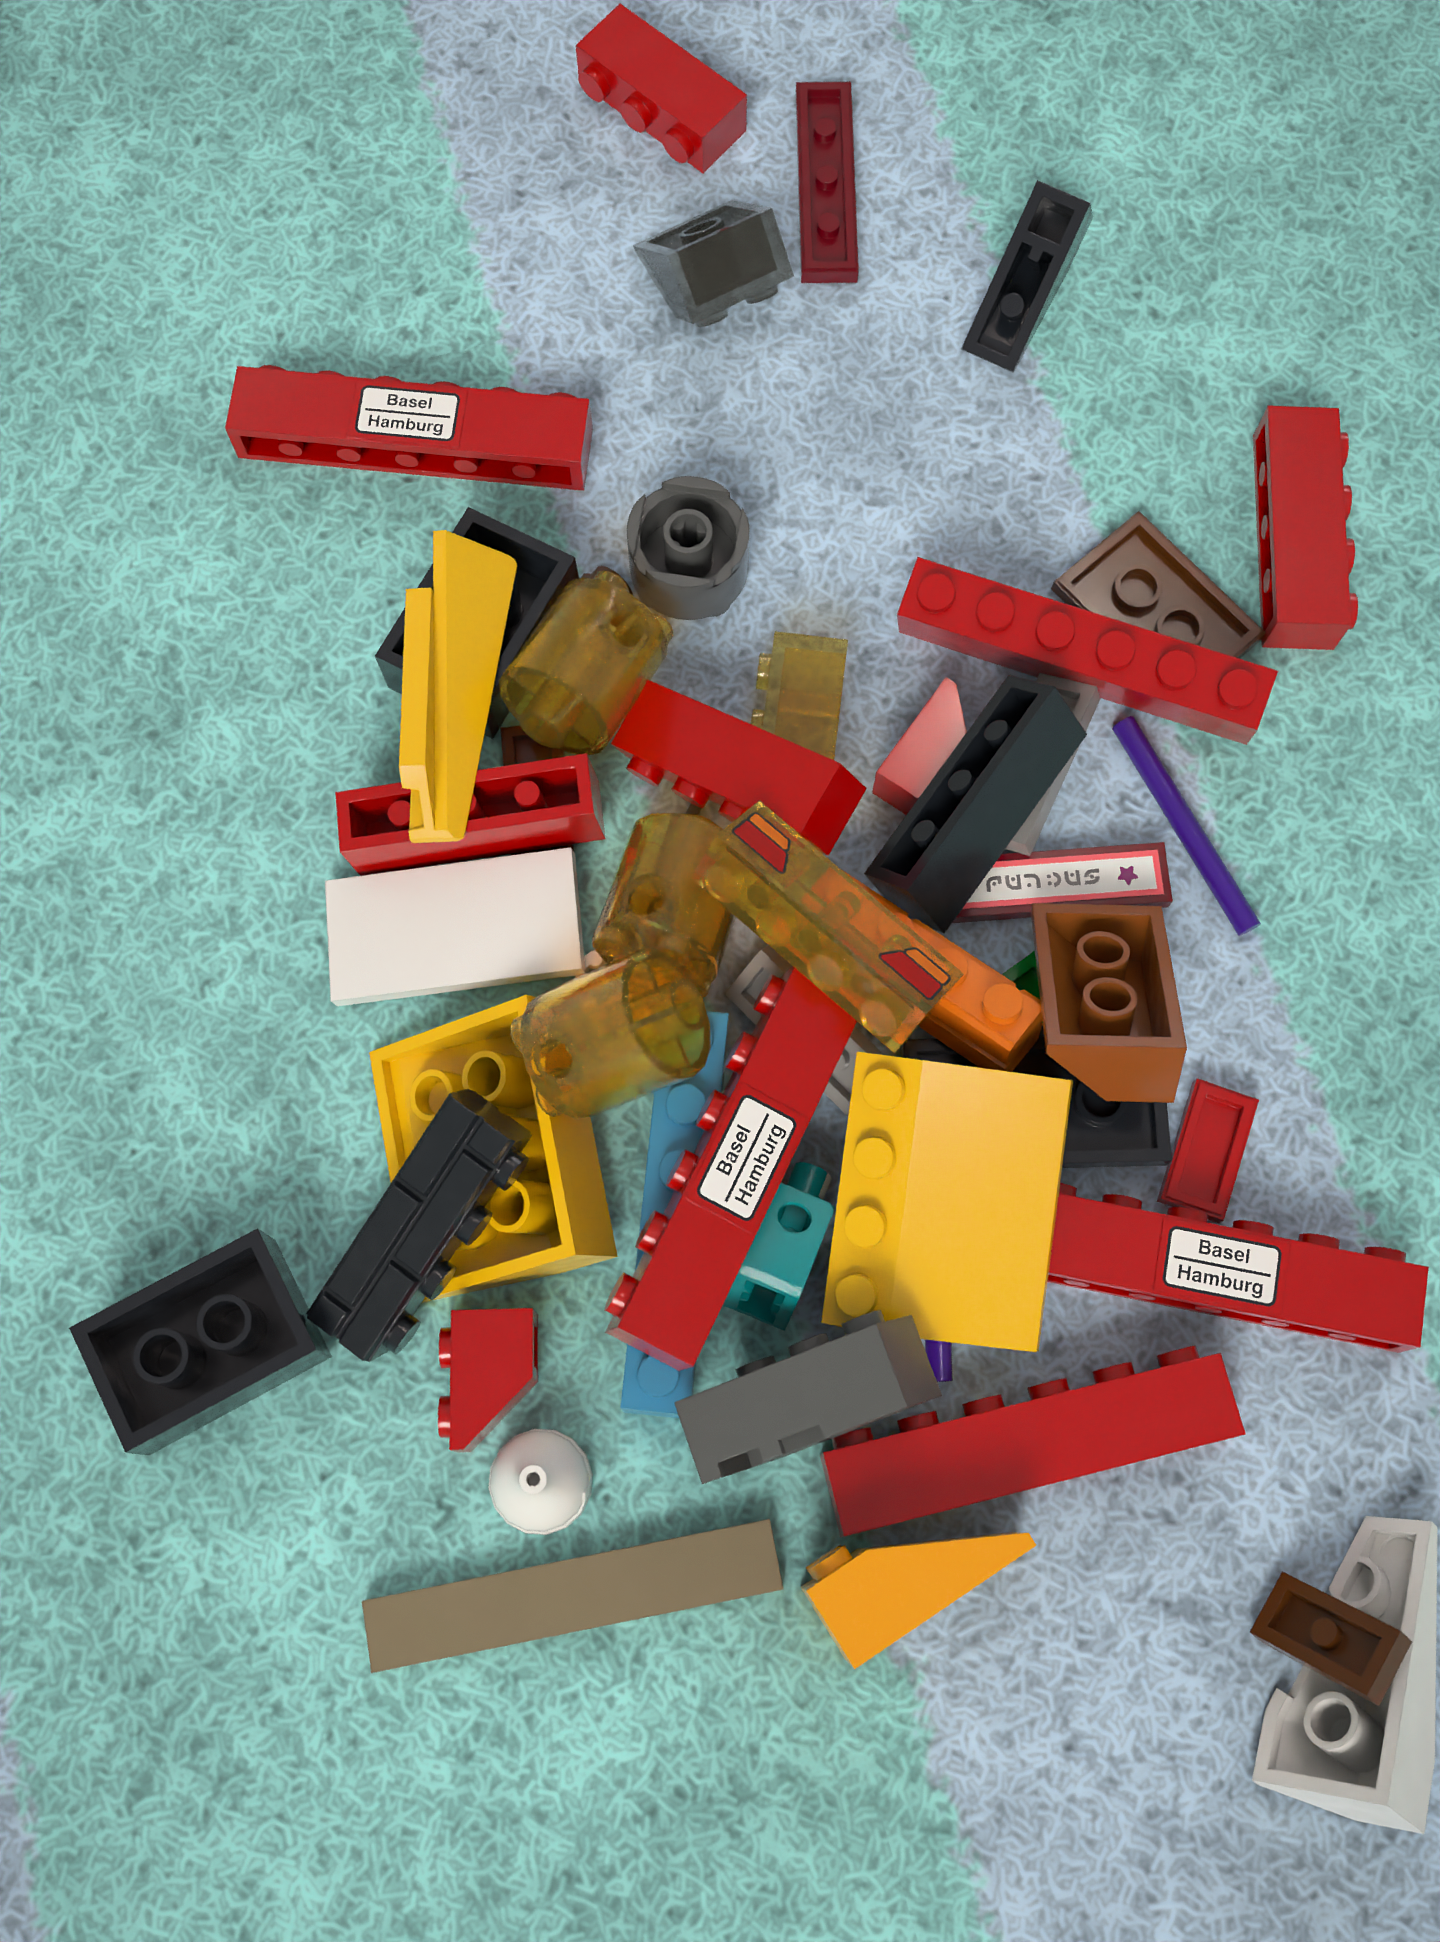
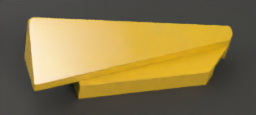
M447 530L433 531V590L432 588L406 589L399 771L402 788L411 789L408 832L412 843L460 841L465 836L517 570V563L511 556Z

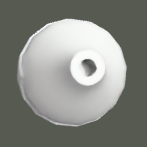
M533 1429L515 1435L500 1448L490 1467L489 1491L494 1508L508 1525L526 1534L548 1535L567 1528L582 1514L591 1496L593 1474L587 1455L574 1439L556 1430Z

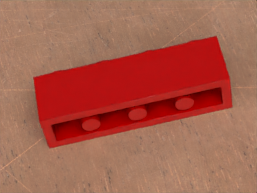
M1267 406L1253 434L1261 628L1266 632L1262 638V648L1334 650L1347 630L1354 628L1358 615L1356 593L1349 592V574L1354 565L1355 544L1352 538H1346V520L1351 510L1352 490L1350 485H1343V467L1348 457L1349 437L1346 432L1340 431L1339 408Z
M648 679L611 742V745L630 759L626 769L638 778L656 787L659 786L662 779L674 783L671 790L675 794L700 808H704L708 800L721 805L718 813L736 825L747 819L753 812H758L790 839V851L801 854L806 845L829 856L867 789L841 763Z
M587 753L477 770L464 838L460 841L412 843L408 832L411 789L402 788L401 782L335 792L340 853L360 876L606 839L599 780Z

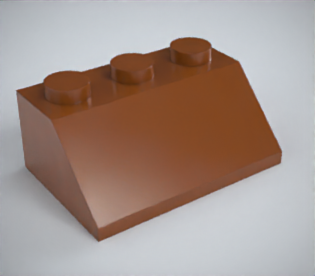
M1032 903L1031 920L1046 1054L1105 1101L1174 1103L1187 1044L1162 906Z

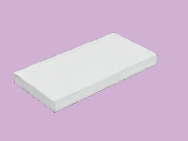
M571 847L325 881L331 1002L336 1006L586 974L576 857Z

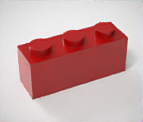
M621 3L575 45L578 80L583 91L596 102L605 101L620 112L625 122L634 131L639 133L646 131L661 142L667 153L679 163L688 162L701 173H704L746 132L747 94Z

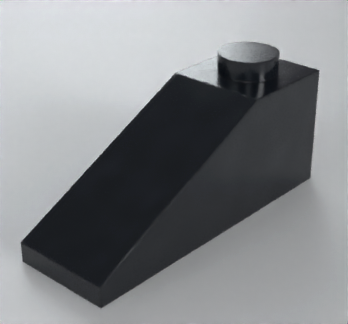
M1037 180L961 348L963 351L1014 373L1065 279L1093 219L1091 203Z

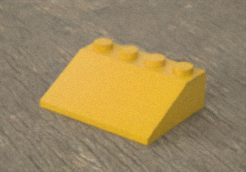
M526 994L369 1052L390 1182L393 1181L449 1093L464 1089L477 1092L495 1105L501 1113L507 1114L529 1130L532 1135L522 1150V1153L529 1157L525 1169L506 1191L500 1187L496 1189L485 1208L493 1213L488 1225L471 1245L467 1246L461 1242L449 1260L456 1267V1272L448 1285L434 1300L560 1274L618 1257L569 1005ZM425 1297L424 1300L422 1301V1303H423V1302H427V1301H432V1300H430L429 1298Z
M857 1052L821 1323L842 1327L841 1324L851 1319L881 1310L885 1321L912 1315L921 1339L1038 1352L1073 1080Z

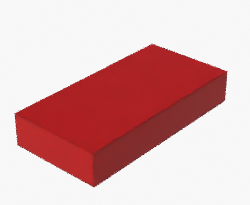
M1198 1078L1193 1081L1171 1152L1172 1161L1167 1165L1157 1202L1171 1207L1190 1208L1208 1214V1220L1216 1223L1224 1221L1259 1099Z

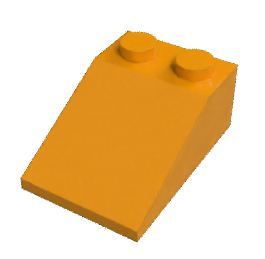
M1006 1532L857 1548L851 1553L845 1545L841 1546L840 1544L806 1567L812 1579L802 1585L801 1589L845 1660L856 1669L1034 1548L1036 1543L1028 1532Z

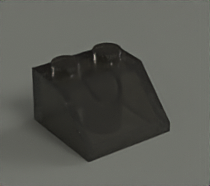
M735 200L728 201L633 245L637 256L675 318L691 324L695 323L697 327L709 326L723 320L728 316L727 308L743 300H746L748 304H752L774 296L779 291L777 284L794 277L773 209Z

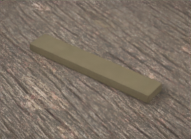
M770 1519L364 1600L362 1601L371 1673L779 1591L783 1590L771 1522Z

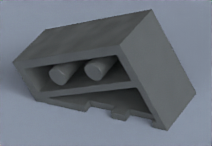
M877 1310L856 1317L841 1324L845 1333L843 1337L829 1342L827 1334L824 1333L802 1340L787 1347L791 1356L789 1358L776 1362L774 1356H768L736 1369L738 1378L674 1402L701 1483L705 1484L775 1461L942 1396L912 1315L885 1321L881 1310Z

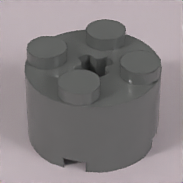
M674 477L662 482V488L653 492L648 497L644 494L633 506L627 522L630 575L640 601L647 607L671 618L697 620L724 614L741 593L748 575L749 522L743 508L742 510L735 501L730 498V492L721 484L702 477Z

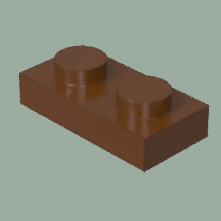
M1283 1571L1250 1630L1253 1636L1267 1646L1378 1706L1412 1644V1641L1402 1631Z

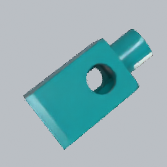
M805 1162L795 1163L787 1185L780 1183L723 1306L785 1331L800 1299L835 1210L831 1203L823 1200L832 1179L829 1173L813 1164Z

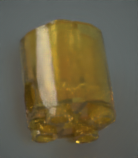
M602 570L597 572L593 579L583 577L569 581L499 679L500 695L510 713L519 721L523 731L537 743L573 754L587 753L588 755L601 753L636 703L647 680H651L667 656L668 643L674 633L673 628L665 618L652 613L645 604L631 595L624 580L612 572Z
M653 813L636 820L630 830L592 936V946L608 965L614 968L612 979L617 984L633 991H646L649 985L675 990L677 993L693 999L705 998L708 995L711 983L717 977L752 869L751 856L738 839L710 819L695 814Z
M640 949L541 993L527 1004L524 1014L513 1019L510 1033L514 1045L522 1052L526 1070L536 1086L537 1102L540 1108L552 1117H558L563 1114L572 1118L592 1117L690 1079L705 1067L711 1048L710 1022L703 998L691 976L674 958L658 949Z

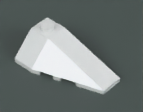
M1366 1516L1329 1586V1591L1333 1597L1402 1631L1412 1641L1380 1705L1378 1706L1303 1665L1289 1694L1276 1688L1265 1709L1252 1777L1253 1782L1355 1821L1415 1833H1425L1435 1765L1438 1527L1432 1521Z

